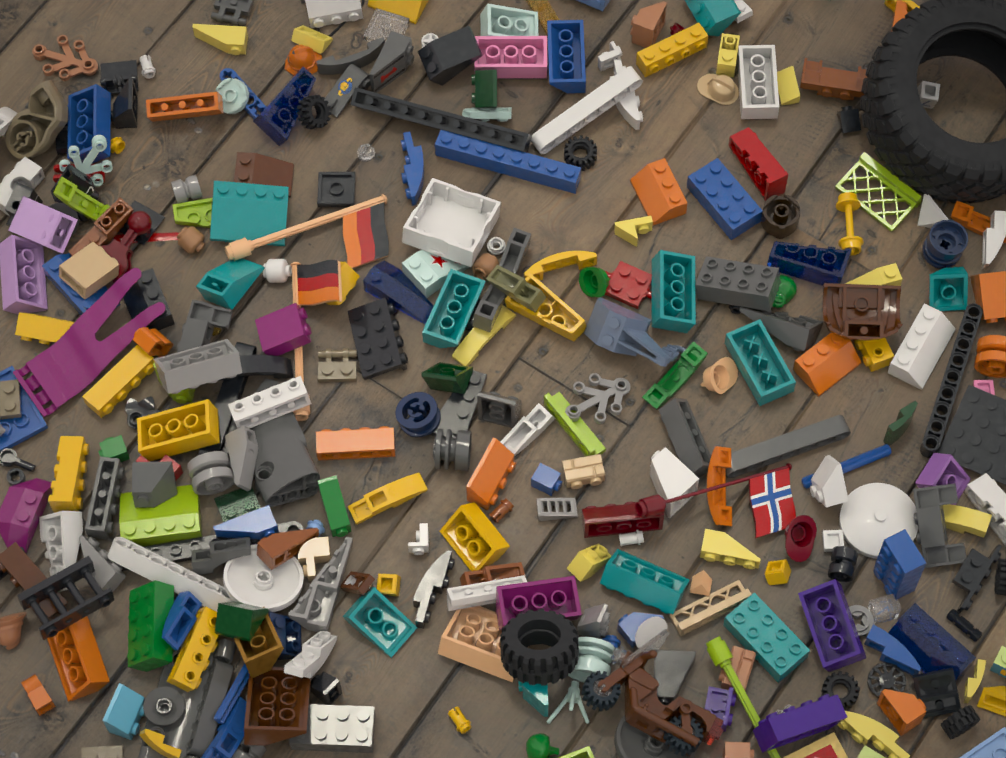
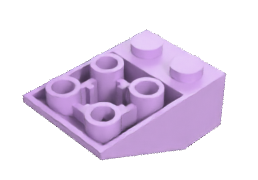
M23 196L8 231L63 254L78 219Z

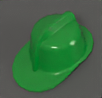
M583 268L579 274V284L583 293L590 297H603L610 281L607 273L601 268Z

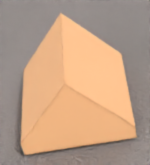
M704 570L692 577L690 593L710 596L712 579Z

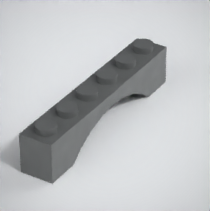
M517 228L513 229L499 266L517 274L529 248L531 233ZM490 284L474 313L472 326L491 332L507 295Z

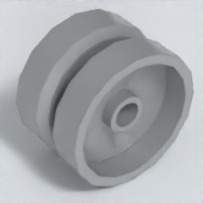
M222 451L207 452L196 456L188 462L187 469L189 476L192 478L191 484L195 494L213 495L223 492L235 484L233 470L230 468V459L227 453Z

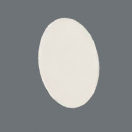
M651 617L645 620L636 632L635 642L637 647L642 651H651L659 647L667 635V623L661 617Z

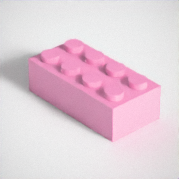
M475 36L483 55L475 61V70H497V78H547V36Z

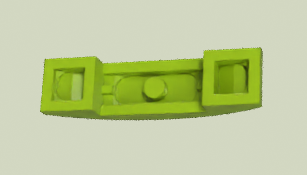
M60 177L53 192L63 203L93 221H96L110 207V205H104L77 189V185L64 177Z

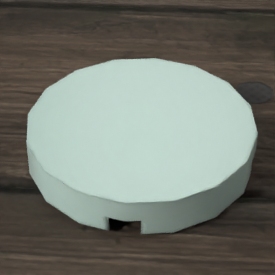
M227 78L216 88V92L222 95L224 113L236 114L246 107L249 100V91L244 82L236 78Z

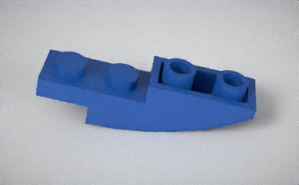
M409 131L403 133L404 140H401L402 150L407 153V156H404L406 165H404V173H401L403 184L407 183L408 188L405 189L407 200L411 199L412 206H414L418 202L423 187L424 162L421 145L414 147Z
M242 697L238 698L225 723L220 724L217 729L218 734L201 758H231L244 738L247 702Z

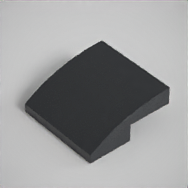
M953 668L912 675L917 699H921L926 706L925 710L927 712L924 718L954 713L961 709Z

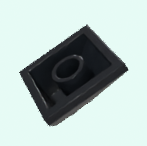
M133 78L127 80L113 103L111 122H114L115 129L137 128L138 95Z

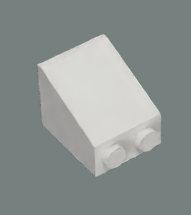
M666 447L661 452L658 450L651 457L650 477L657 494L667 500L697 491L699 478ZM692 497L666 504L664 510L666 516L670 519Z

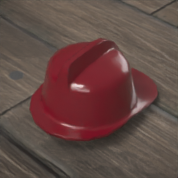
M808 515L797 516L785 528L786 552L790 559L795 562L807 560L813 549L817 527L813 518Z

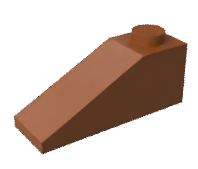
M311 528L274 533L264 537L257 544V556L270 570H273L298 555L301 546L306 541L318 538L319 529Z

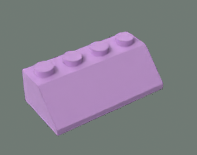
M10 235L0 243L3 311L19 314V312L34 313L48 310L46 278L42 267L44 264L43 245L15 235Z

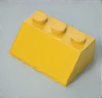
M368 0L367 6L416 24L429 0Z
M475 502L461 505L440 530L443 537L471 571L483 570L485 566H490L500 559L510 547Z

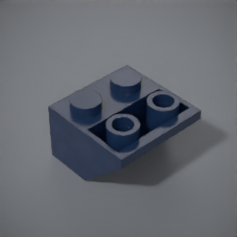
M268 612L284 648L277 660L295 658L302 652L301 625L288 616Z

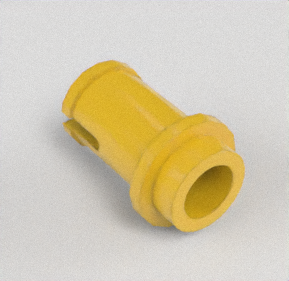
M457 706L455 707L456 711L451 709L448 715L457 726L456 730L464 734L471 729V721L465 718Z

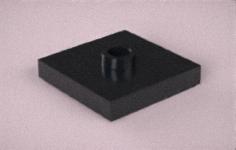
M319 172L317 206L350 207L355 205L356 173Z

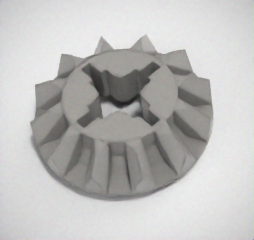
M850 606L849 609L853 618L858 619L863 616L861 620L862 625L857 624L855 626L859 636H864L870 632L874 624L873 615L864 606Z

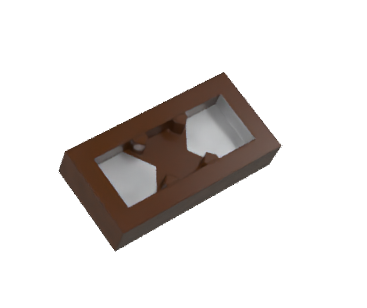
M351 571L340 585V588L344 592L364 595L371 589V584L375 579L370 574Z

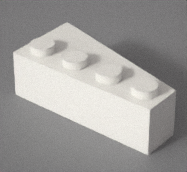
M986 473L969 483L964 493L978 511L992 515L989 525L1006 546V493Z

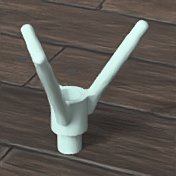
M574 680L571 682V687L568 688V694H566L563 701L546 721L548 724L551 723L567 702H570V711L573 710L574 703H577L586 724L590 722L581 700L579 682Z

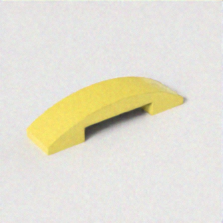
M503 305L491 332L474 327L457 347L452 358L463 366H469L478 357L479 351L501 328L504 329L516 317V314Z

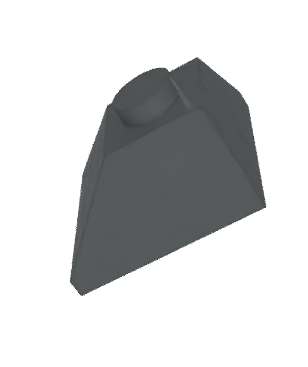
M172 461L133 462L132 495L135 508L156 507L177 495L178 491Z

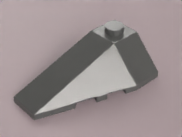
M740 307L739 310L753 321L761 319L768 332L799 352H804L813 346L823 326L822 321L802 315L799 318L790 317L788 315L789 312L784 311L772 313V310L765 311L747 307Z

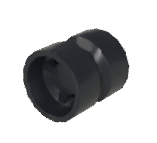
M845 546L834 547L831 555L832 562L829 565L827 574L828 577L840 582L853 581L855 572L853 566L856 565L858 552Z

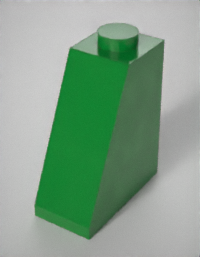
M337 475L317 480L332 536H346L352 531Z

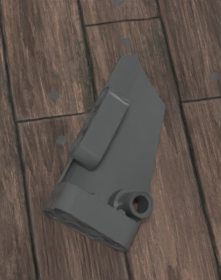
M266 378L255 393L279 383L278 381ZM293 411L250 428L255 431L258 443V454L254 470L255 488L261 493L266 505L274 507L317 494L319 491L317 480H320V474L309 454L305 436Z

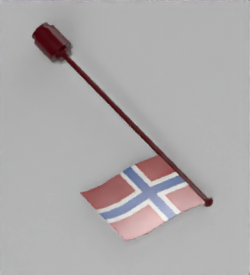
M786 463V466L667 500L659 494L645 497L635 503V511L640 518L652 517L664 513L668 503L749 480V498L755 522V538L785 530L787 525L796 518V510L790 488L789 471L792 469V465Z

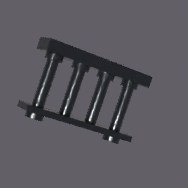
M89 556L17 595L23 610L32 608L41 622L42 626L39 627V631L43 640L54 637L59 631L98 609L109 606L114 601L111 588L103 591L93 577L92 573L95 572L93 561ZM82 578L86 579L96 596L87 601L84 600L74 584ZM64 588L69 590L78 606L67 611L56 594ZM46 598H50L60 616L49 621L38 604Z

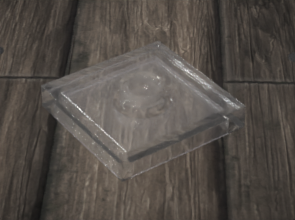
M376 8L363 39L371 42L384 37L386 42L391 31L404 35L410 23V18Z

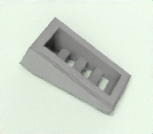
M575 498L536 499L539 521L578 517ZM567 504L571 505V512H567ZM555 505L556 512H552L551 506ZM559 505H563V512H560ZM544 506H547L548 512H544Z

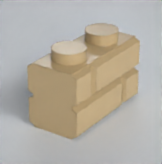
M601 454L562 461L566 488L579 489L586 484L596 486L605 481Z

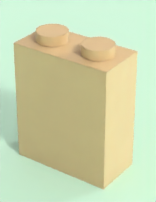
M91 242L59 265V277L83 299H87L119 275L118 261L113 257L111 258L101 246L94 242Z

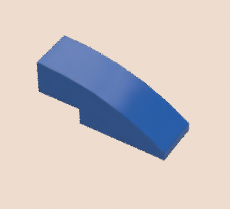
M190 591L178 594L164 624L162 638L174 650L179 649L196 622L197 618L195 615L202 605Z
M874 624L872 625L864 645L881 652L880 661L895 664L902 671L910 675L918 674L921 667L907 648L885 630Z

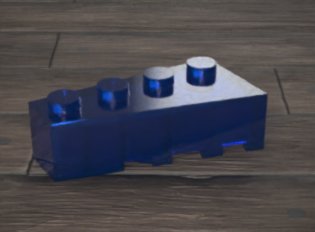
M304 67L290 78L253 120L278 146L288 140L291 129L294 127L298 117L297 112H300L297 109V106H300L299 101L309 96L316 81V78Z
M774 241L767 266L779 268V273L822 286L824 283L841 284L852 249L838 250L836 247L830 246L828 248H817V245L800 246L798 243Z

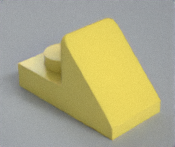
M646 216L615 222V235L637 246V234H646L652 231V217Z

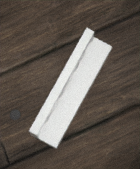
M525 575L447 588L448 611L496 603L497 586L527 582Z

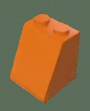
M1006 271L970 276L976 304L980 305L983 310L981 320H986V323L998 322L997 318L1005 317L1006 321Z

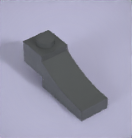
M250 537L210 542L209 549L193 550V572L198 575L214 573V569L229 560L251 555Z

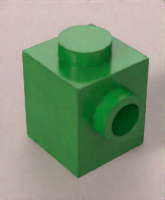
M122 435L106 438L103 442L99 443L101 450L98 451L100 457L117 458L121 462L130 459Z

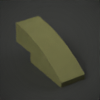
M496 265L486 278L489 283L504 294L534 312L537 311L546 299L541 289L527 283L525 278L499 265Z

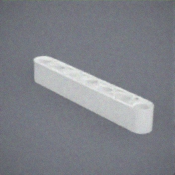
M632 66L623 69L535 132L531 138L532 144L540 154L548 153L639 88L643 80Z
M123 537L114 538L108 553V558L111 561L151 581L156 580L174 585V592L177 594L190 591L202 603V606H206L216 612L218 603L233 602L223 586Z

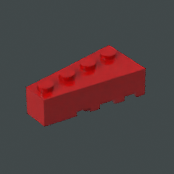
M748 127L731 135L728 146L764 200L766 201L773 195L779 196L785 193L788 173L758 139L756 133Z

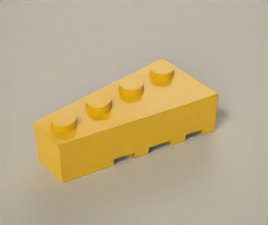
M531 273L525 280L527 283L541 289L546 296V299L536 312L526 308L509 296L504 299L506 307L573 342L587 327L585 320Z
M60 436L57 451V461L59 464H56L54 467L56 481L51 483L52 495H49L48 498L54 513L59 511H79L83 507L81 491L85 490L83 473L87 472L85 456L89 454V444L86 443L82 436Z

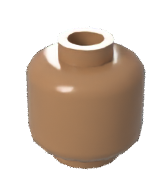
M194 226L184 227L177 236L178 245L189 254L195 251L199 253L205 246L203 243L205 239L204 234Z
M487 253L480 255L472 265L474 276L487 281L488 275L496 265H499L498 259L494 255Z

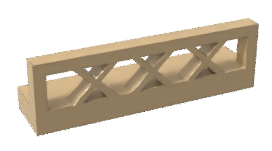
M737 580L711 593L710 596H705L675 611L674 614H669V617L681 637L733 611L752 594L749 589H744L740 580ZM738 587L740 593L732 597L728 596L730 590ZM716 597L725 599L715 605H711L712 599ZM697 606L707 608L697 614H693ZM681 614L689 616V618L679 623L676 619Z

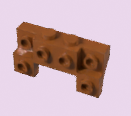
M807 58L804 59L800 88L818 91L817 95H822L823 97H835L842 100H853L854 97L861 98V96L865 95L861 90L863 80L867 76L865 75L866 69H861V66L858 67V72L822 67V60L814 62L807 61Z

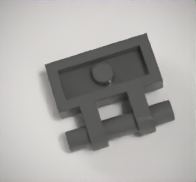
M215 0L214 8L218 9L219 12H212L211 19L221 23L229 22L235 26H246L247 19L241 18V16H249L254 0ZM226 12H232L235 14L234 16L226 15Z

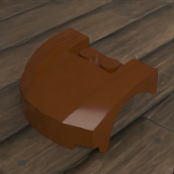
M824 283L823 319L828 331L845 339L856 341L879 340L897 333L903 325L900 321L901 286Z

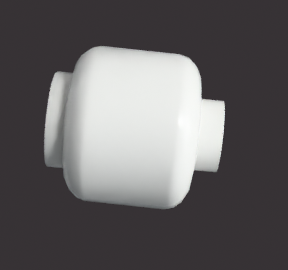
M269 259L263 265L265 267L263 276L269 283H284L287 281L288 276L292 274L291 265H288L285 259Z

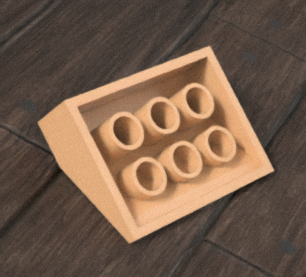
M481 606L456 610L441 636L438 654L512 683L514 681V678L504 669L501 662L500 635L502 630H499L496 612Z

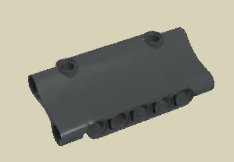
M227 639L216 640L218 642L217 647L213 653H210L208 658L210 660L209 665L205 671H202L200 676L202 678L201 683L197 689L186 692L167 682L174 666L173 660L172 663L163 666L157 688L166 686L179 691L185 703L184 712L178 721L168 726H158L147 719L144 729L165 735L163 744L182 750L179 758H201L213 741L217 727L214 716L226 696L233 671L231 663L237 646L233 641ZM184 641L178 650L173 649V657H178ZM163 706V707L161 708V710H162V711H167V710H168V707H167V706ZM142 739L138 758H167L153 750Z

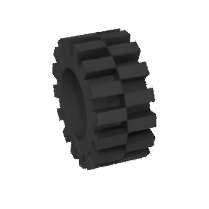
M321 95L307 96L299 101L300 106H297V109L300 112H297V115H300V118L298 120L303 121L301 125L306 126L305 128L307 129L322 128L331 119L328 117L331 115V112H328V109H331V107L327 106L329 102L327 100L324 101L325 98L320 97ZM312 106L316 109V118L312 115Z
M579 135V139L574 136L573 141L570 138L568 143L565 144L564 161H566V164L581 167L582 171H585V167L589 170L591 165L594 166L597 160L596 143L594 144L592 139L589 141L587 136L583 139V135ZM577 149H583L588 154L585 157L579 158L574 156L573 153Z
M1001 558L997 563L994 585L995 594L1006 595V559Z
M838 671V674L833 672L831 676L828 675L822 686L821 696L829 694L830 697L834 696L833 687L842 684L848 689V695L839 699L844 710L850 709L856 703L859 696V683L854 681L855 677L853 675L851 677L848 676L849 673L847 672L845 674H842V671Z
M968 705L953 713L940 726L951 740L970 730L981 719L973 707Z

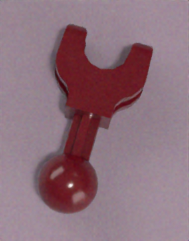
M136 211L130 215L128 219L129 230L120 242L114 239L111 244L101 246L111 258H115L119 263V275L112 280L113 283L132 269L131 257L134 252L129 248L138 235H143L151 229V217L144 211Z

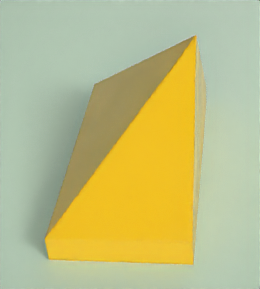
M1006 686L984 687L977 707L1006 717Z

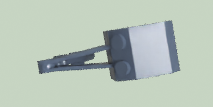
M601 297L595 303L584 332L596 345L609 351L631 356L640 354L664 367L670 361H674L679 356V352L683 353L686 350L682 346L670 344L667 347L661 348L647 334L651 319Z

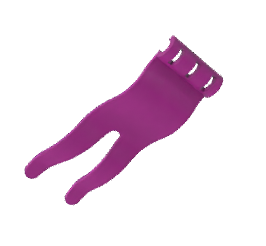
M133 268L120 277L76 320L56 343L28 361L21 369L13 371L14 376L44 418L57 411L61 405L88 387L108 364L133 341L136 330L147 327L153 320L165 312V305L162 302H158L142 311L103 341L96 339L97 331L112 314L129 289L142 277L140 269ZM30 372L33 373V375L26 380L22 378ZM42 386L43 390L34 395L33 391ZM50 401L53 402V404L46 409L42 407Z

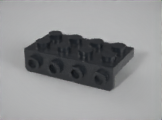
M385 297L348 310L363 378L367 380L401 368L403 371L407 370L406 363H408L406 353L403 352L404 341L401 335L399 336L398 330H400L398 320L395 319L396 308L394 303H390Z

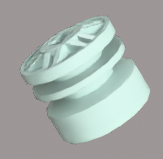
M578 637V663L573 672L568 673V676L583 683L593 672L596 674L597 671H600L602 674L603 671H606V675L609 676L611 672L609 663L613 661L612 655L614 654L615 647L602 639Z

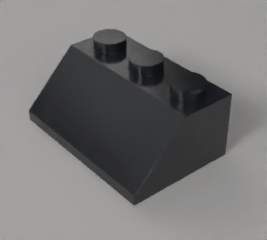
M153 268L141 272L142 277L123 297L131 319L148 307L162 302L166 308L165 312L153 320L147 328H155L159 331L175 325Z

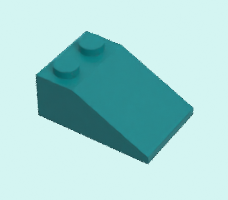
M371 587L367 593L361 595L343 615V618L390 658L417 629L375 587Z

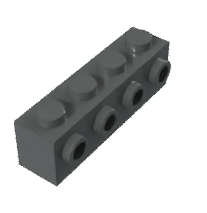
M674 398L659 409L661 419L666 426L677 457L699 478L708 472L711 455L687 399Z
M100 457L85 525V531L89 538L91 536L96 539L108 540L109 533L112 534L114 523L112 518L117 513L116 499L120 497V480L125 475V468L122 467L120 459Z

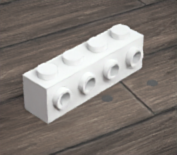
M299 376L243 399L236 400L228 404L237 429L243 425L250 429L311 404L302 378Z

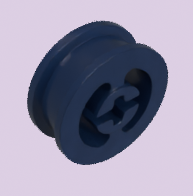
M424 392L408 394L400 400L396 407L395 414L400 427L405 434L411 437L429 435L438 427L441 420V413L435 399Z

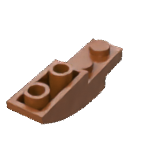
M120 197L94 222L95 226L68 253L73 256L91 242L98 246L108 245L134 211L133 208Z

